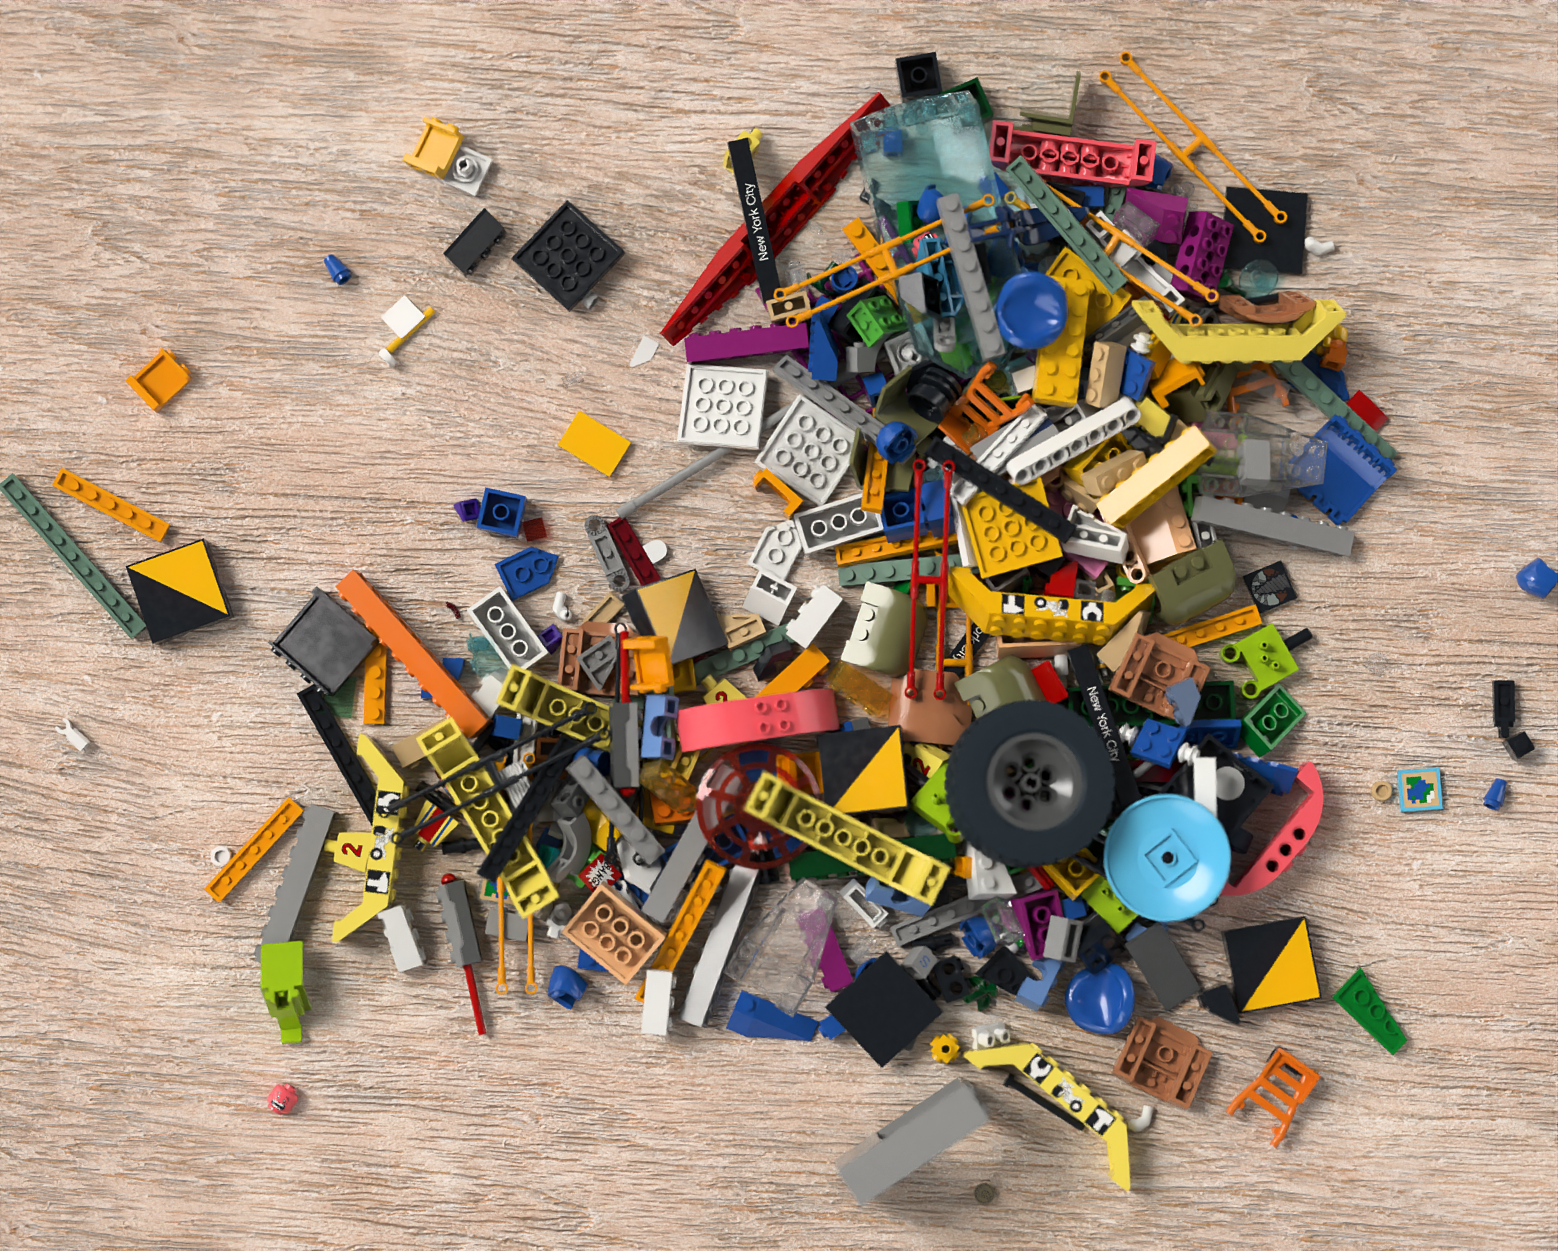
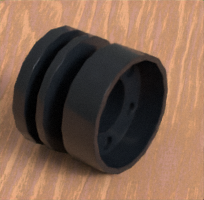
M930 367L926 369L923 376L918 380V384L908 394L907 402L924 419L939 423L943 421L950 411V406H953L962 394V388L945 371Z

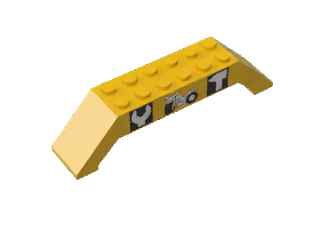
M950 566L948 572V595L985 634L993 636L1007 635L1014 638L1030 637L1035 640L1052 639L1057 642L1073 641L1075 643L1086 642L1104 645L1139 611L1150 610L1156 593L1151 584L1145 583L1136 584L1132 591L1117 602L992 592L971 573V568Z

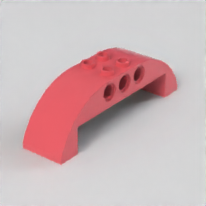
M993 120L988 162L996 168L1007 172L1005 169L1022 155L1045 181L1090 187L1104 186V188L1135 187L1152 182L1157 141L1136 139L1133 145L1013 130L1012 122Z
M834 689L798 691L702 705L678 710L676 718L681 753L709 747L840 730Z
M1311 761L1303 762L1300 765L1294 780L1309 795L1234 884L1231 885L1226 881L1223 890L1219 894L1220 896L1244 895L1265 887L1275 880L1281 872H1287L1294 864L1292 859L1297 855L1300 856L1306 850L1305 844L1313 835L1323 808L1322 784L1319 774ZM1296 829L1300 832L1298 840L1293 835ZM1282 845L1287 849V853L1284 856L1280 852ZM1269 861L1273 863V870L1271 872L1267 869Z

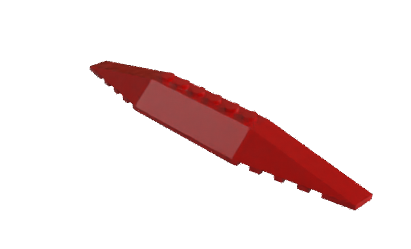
M880 92L875 94L805 155L763 200L762 205L774 259L836 191L835 186L848 173L846 169L852 160L855 161L859 156L857 153L862 145L867 144L871 136L869 134L874 127H878L891 105ZM745 223L717 251L660 332L670 345L675 346L693 331V327L698 323L702 324L708 319V315L715 310H720L723 307V303L730 298H735L740 294L739 291L746 285L750 286L757 279Z

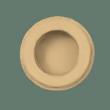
M1377 781L1371 787V795L1376 801H1386L1392 796V787L1386 781Z

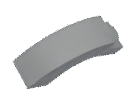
M582 811L578 817H561L557 821L563 833L564 844L559 857L546 869L553 882L559 883L568 874L576 876L586 863L591 848V829Z

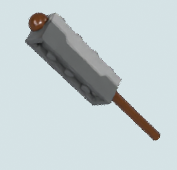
M1144 295V296H1143L1142 298H1140L1139 300H1149V299ZM1158 300L1153 301L1163 313L1165 310L1164 304ZM1132 305L1084 338L1082 351L1084 356L1081 360V368L1091 364L1095 342H1115L1129 347L1131 343L1136 342V339L1133 337L1135 334L1151 331Z

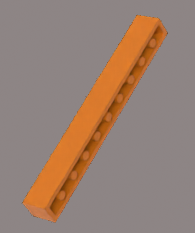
M352 570L335 586L339 590L338 595L345 602L349 601L353 606L351 608L357 616L364 618L366 627L379 635L378 640L385 647L388 646L393 651L391 654L398 662H403L406 666V672L411 677L415 676L419 680L418 685L420 688L433 696L432 701L439 708L442 706L446 711V717H453L466 738H477L493 722L360 571Z

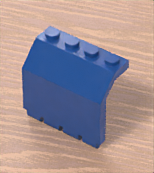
M1336 414L1323 425L1284 468L1287 472L1283 475V478L1292 486L1299 482L1300 485L1296 490L1307 500L1314 495L1316 498L1312 504L1323 514L1329 509L1331 512L1327 517L1335 525H1340L1342 521L1347 523L1386 479L1391 477L1397 469L1394 467L1395 464L1387 457L1384 458L1379 454V449L1372 443L1368 444L1358 430L1350 428L1348 421Z

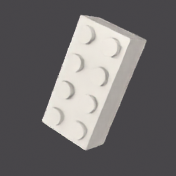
M861 493L793 514V518L805 556L884 532L880 514L860 511Z
M501 586L467 609L470 616L509 669L514 664L529 670L550 655Z

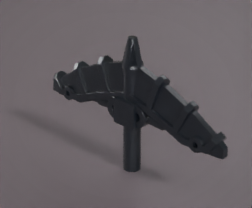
M1171 414L1162 436L1155 437L1149 433L1147 434L1134 425L1121 432L1128 440L1127 445L1131 444L1137 451H1143L1145 458L1148 460L1154 454H1160L1165 450V445L1173 440L1171 437L1179 416ZM1211 457L1202 465L1211 466L1215 458Z

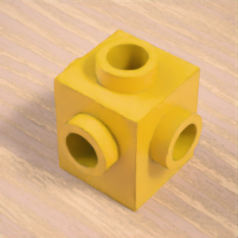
M943 1033L940 1036L936 1035L930 1043L932 1046L930 1051L933 1052L931 1057L940 1064L943 1061L946 1063L951 1061L953 1063L960 1054L958 1051L960 1047L957 1045L958 1040L949 1033L947 1036ZM942 1046H949V1051L943 1053L941 1050Z

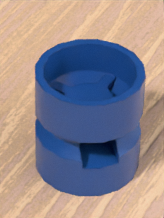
M852 266L831 275V287L839 295L843 296L850 293L857 286L858 275Z
M582 748L575 752L573 761L580 755H584L603 778L609 774L611 767L610 753L608 751Z

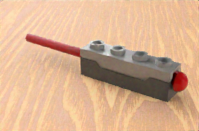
M620 631L621 703H609L611 787H623V789H619L620 794L624 797H629L635 792V787H639V782H642V770L639 769L642 751L641 748H638V740H641V728L638 727L641 709L640 706L637 707L636 702H631L629 649L623 648V640L629 639V631Z
M447 873L441 878L442 885L438 886L439 890L436 891L437 900L439 903L442 902L444 909L441 911L443 923H447L448 927L445 935L447 943H451L453 951H450L452 964L456 963V967L462 966L465 971L478 1035H483L487 1033L472 969V963L481 962L483 959L465 880L453 882V880L457 879L456 876L452 873Z

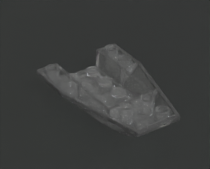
M1207 411L1201 431L1204 432L1218 452L1212 456L1215 459L1211 466L1207 467L1205 464L1196 469L1199 494L1246 497L1324 483L1328 442L1250 414ZM1245 439L1270 441V481L1265 487L1240 485V478L1237 477V468L1240 465V458H1237V448Z
M802 877L744 936L723 973L740 984L747 983L775 1001L777 1008L794 1017L814 983L839 899L805 877Z

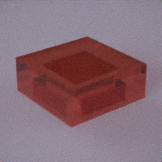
M542 517L522 522L528 543L548 538Z

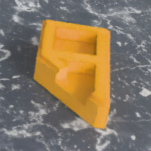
M957 855L954 860L956 864L950 868L949 873L962 878H971L972 857Z

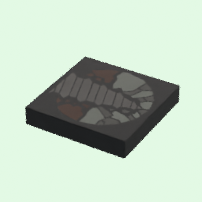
M1281 560L1242 576L1259 614L1297 598Z

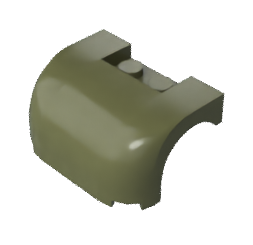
M1216 539L1213 541V544L1179 558L1164 566L1161 571L1154 575L1146 576L1160 600L1161 612L1154 613L1160 622L1168 625L1185 623L1221 604L1234 592L1236 571L1222 539Z
M866 581L860 599L862 604L850 641L847 640L841 660L879 672L889 678L903 677L909 671L912 598L906 593ZM917 600L914 664L929 618L924 604Z
M1013 654L1007 655L954 683L963 701L968 700L977 719L1007 703L1021 700L1047 701L1027 662H1023L1018 657L1013 656Z

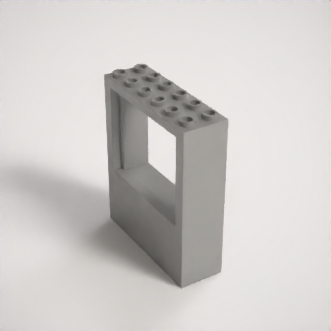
M958 1077L835 1160L837 1172L860 1207L990 1121L988 1115L991 1113L979 1099L976 1090L966 1078L962 1080Z

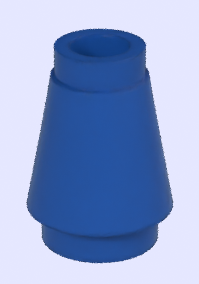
M333 254L328 255L324 259V263L334 283L342 285L351 278L350 269Z
M1499 778L1495 779L1483 798V805L1496 811L1503 807L1507 782Z

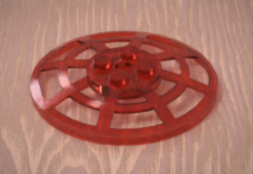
M748 744L726 752L709 767L698 788L696 815L705 840L719 856L741 867L768 869L791 861L809 844L802 842L796 850L790 853L784 842L792 835L785 833L781 837L776 827L744 810L758 781L750 782L745 771L765 769V772L773 775L774 771L783 776L790 786L799 791V788L810 783L815 799L821 802V796L814 775L796 755L775 745ZM750 750L770 751L767 763L754 762L741 766L735 755ZM778 753L794 761L803 770L805 776L795 781L785 770L776 766ZM728 760L734 771L724 779L719 790L707 788V783L714 771L723 762ZM738 776L743 787L737 795L726 793L725 790L729 783ZM704 795L716 798L715 812L719 824L709 830L705 825L703 816ZM722 800L734 803L735 816L726 821L722 814ZM740 822L745 828L749 829L746 840L743 841L735 836L729 828ZM768 830L774 840L766 844H753L757 831ZM724 832L731 841L743 847L740 859L731 856L721 849L713 840V837ZM778 847L783 857L767 863L748 862L751 850H768Z

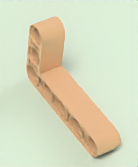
M1099 510L1104 523L1106 522L1110 524L1108 520L1105 518V516L1102 514V512ZM1127 524L1120 530L1127 534L1129 544L1122 565L1131 582L1147 584L1149 581L1146 576L1150 575V571L1131 527ZM1133 551L1135 553V557L1132 561L1129 562L1127 560V555ZM1142 570V578L1140 580H1136V572Z

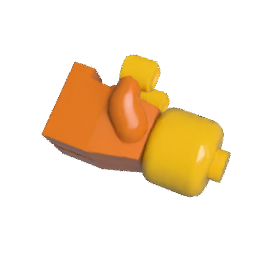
M1338 324L1323 338L1325 350L1322 346L1316 347L1315 354L1324 357L1320 361V367L1339 372L1344 366L1347 356L1346 342L1348 330L1343 325Z

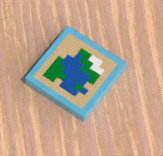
M1439 768L1397 771L1400 812L1443 809Z

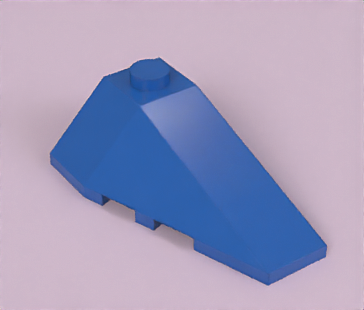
M1232 752L1239 761L1254 769L1274 786L1270 794L1283 796V793L1288 794L1290 792L1298 768L1272 761L1265 763L1259 758L1248 756L1246 758L1241 754Z
M741 990L726 1029L748 1037L811 1041L818 1021Z

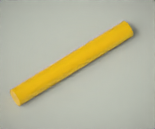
M429 307L422 313L425 317L403 338L398 336L385 349L392 354L436 312Z

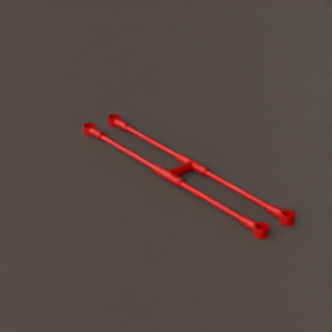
M917 459L913 463L916 496L913 560L911 561L910 655L907 687L904 694L908 699H913L917 694L914 660L919 584L940 585L939 599H941L938 673H936V688L933 695L935 699L943 700L946 696L943 664L945 613L949 577L950 488H952V475L955 464L952 460H946L942 465L944 471L945 505L943 556L940 576H920V561H918L920 502L923 470L926 463L923 459ZM917 462H921L923 464V468L918 469L916 468L915 464ZM950 463L953 468L947 470L945 469V464ZM913 689L915 693L913 695H909L907 693V690ZM941 690L944 695L939 697L936 695V691Z

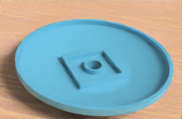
M1178 795L1150 796L1129 806L1112 825L1104 848L1105 872L1116 896L1135 913L1157 921L1183 920L1205 910L1223 890L1230 870L1231 855L1229 842L1218 819L1200 803ZM1171 852L1174 855V861L1171 864H1166L1163 861L1164 853Z

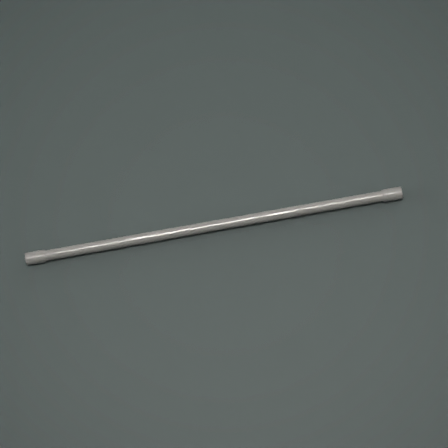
M931 318L920 323L924 334L933 330V320ZM885 347L879 350L875 364L888 356ZM845 370L837 375L836 381H827L826 383L835 389L861 372H847ZM804 395L805 398H807L811 402H814L812 399ZM793 402L762 421L761 433L781 422ZM719 447L615 510L621 520L637 511L638 508L737 448Z

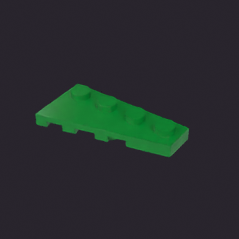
M1361 967L1331 996L1392 1056L1407 1041Z

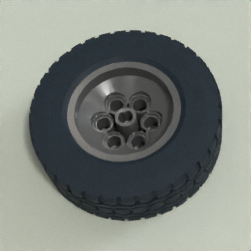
M1043 700L1015 701L999 706L982 715L971 723L959 736L949 755L948 766H946L944 791H946V804L949 805L950 816L954 819L953 823L958 831L960 830L963 838L970 842V845L978 852L980 851L982 855L989 859L992 858L993 861L1013 867L1032 868L1045 866L1067 859L1080 852L1081 849H1084L1091 843V840L1100 832V828L1104 826L1114 798L1115 777H1112L1114 773L1113 765L1109 761L1111 758L1108 750L1104 748L1106 745L1101 737L1098 738L1096 730L1089 726L1084 718L1078 717V714L1074 711L1065 709L1064 706L1059 704H1052V702ZM1025 759H1029L1032 762L1031 769L1025 767ZM1007 767L1014 771L1013 778H1009L1006 775ZM1042 771H1046L1049 774L1048 781L1042 779ZM1026 782L1030 783L1029 787L1026 786ZM1006 788L1012 791L1011 799L1006 798L1004 794ZM1041 792L1047 794V802H1043L1040 799ZM1023 800L1029 803L1030 808L1028 811L1023 810L1021 806Z

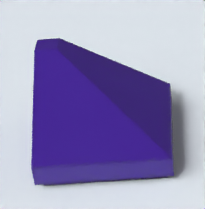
M477 498L459 501L453 505L463 522L478 519L480 508Z
M554 624L537 635L550 655L556 651L562 642V635Z

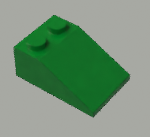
M1278 683L1240 718V737L1260 758L1270 752L1307 713Z

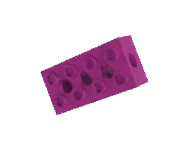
M1189 211L1175 269L1193 281L1201 283L1208 289L1217 291L1234 225L1207 211ZM1173 274L1170 285L1182 296L1194 302L1211 303L1204 295L1193 289V286ZM1211 293L1209 299H1215L1216 294Z

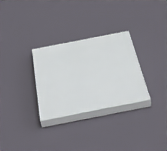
M687 364L677 443L759 450L768 370Z
M799 394L754 463L763 469L767 468L778 479L817 505L822 506L850 467L849 459L856 431Z

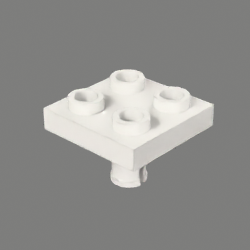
M460 145L444 180L439 178L438 180L476 197L493 160Z
M920 324L888 337L883 343L895 376L909 365L913 367L933 358Z

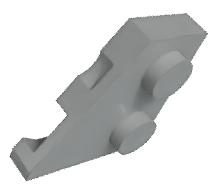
M608 635L576 657L598 691L603 687L604 682L616 663V642L611 635Z

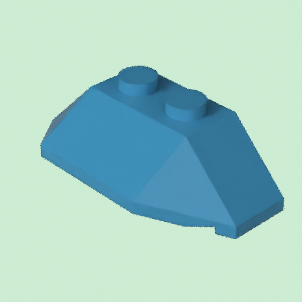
M922 238L916 262L949 247L944 244L941 238ZM946 254L916 268L917 273L923 272L938 279L943 318L955 317L965 302L954 262Z

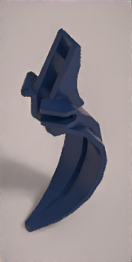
M1007 204L995 207L996 219L967 226L971 243L1006 238L1009 248L1013 247L1015 237L1024 246H1034L1061 236L1039 208L1023 209L1014 212ZM1066 206L1079 222L1089 213L1087 207ZM996 225L1002 228V231L986 235L983 227Z

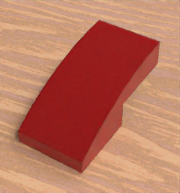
M1360 390L1346 403L1375 432L1388 419Z

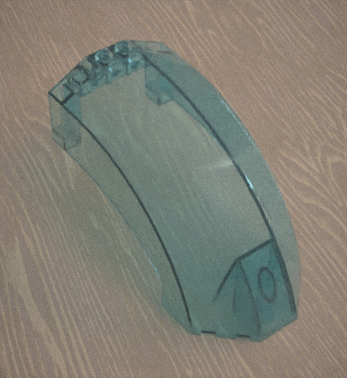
M969 91L922 97L883 108L849 123L880 245L899 237L897 202L919 201L923 191L930 184H935V189L943 196L958 193L963 208L982 199L986 194L993 195L994 203L991 207H983L972 212L970 225L997 218L995 207L1002 206L991 163L979 106ZM989 197L984 199L986 204H991L992 201ZM943 225L928 230L932 234L935 233L943 241L945 240L946 235ZM996 225L997 230L1002 231L1001 226ZM1006 238L982 241L985 242L992 284H987L986 288L994 315L997 300L1003 286L1011 277L1022 273L1014 245L1012 248H1009ZM903 243L890 249L898 269L910 263H916L917 259L911 251V248L914 247L913 243ZM886 263L888 273H890V269ZM916 268L914 271L907 273L905 275L917 273ZM899 278L891 281L915 352L929 358L941 367L949 369L961 378L975 377L979 370L989 361L996 363L997 368L995 371L1004 369L1014 350H1017V346L1009 343L1001 335L1006 352L1005 355L983 362L966 302H964L954 317L955 350L951 352L937 351L934 348L932 317L921 313L901 298L897 288Z

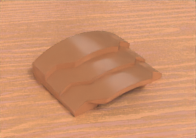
M1299 291L1278 292V305L1255 306L1240 295L1219 296V308L1227 314L1246 322L1279 323L1299 319L1316 306V301Z
M586 621L577 629L563 628L558 685L579 694L615 697L616 663L604 682L603 687L598 691L576 657L608 635H611L616 642V633L613 629L616 623ZM625 624L627 626V631H629V638L640 636L639 633H634L632 629L627 624ZM622 625L617 627V631L620 633V631L624 630ZM629 649L630 697H640L639 690L630 689V685L637 683L633 650Z
M1158 632L1148 636L1135 633L1108 690L1176 722L1173 716L1174 708L1165 698V693H1167L1165 687L1185 678H1193L1200 693L1210 667L1198 661L1194 649Z
M914 669L916 672L915 687L917 694L913 699H908L904 694L907 687V675L903 679L892 678L888 726L901 725L904 741L955 745L959 736L971 724L972 708L970 705H967L968 700L963 701L954 684L960 680L956 673L943 672L945 673L944 689L946 690V696L943 700H937L933 695L936 688V673L938 671ZM913 689L907 690V693L909 695H913L915 693ZM936 691L937 696L941 697L944 695L943 691Z
M1137 1016L1111 1074L1150 1096L1187 1110L1191 1105L1213 1052L1201 1047L1195 1034L1160 1017L1146 1020Z

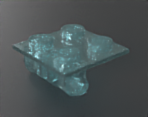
M469 633L470 638L466 639L468 651L473 653V659H470L472 672L474 671V673L482 677L478 652L488 650L491 643L484 636L475 637L472 633Z

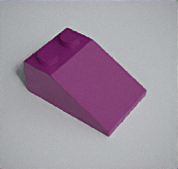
M1127 188L1123 223L1160 242L1181 245L1185 229L1188 197Z
M1044 890L1010 899L1015 922L1032 961L1045 958L1043 955L1051 915L1063 917L1057 890Z

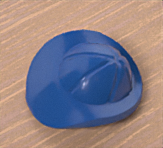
M1025 272L1011 277L1002 288L995 310V318L1001 335L1009 343L1023 349H1038L1053 343L1063 332L1068 317L1067 297L1064 288L1054 278L1040 272Z
M1114 963L1107 964L1103 970L1097 972L1094 976L1085 968L1075 974L1067 986L1064 998L1066 1010L1072 1021L1085 1031L1100 1035L1115 1034L1121 1031L1132 1017L1135 1004L1133 982L1127 971Z

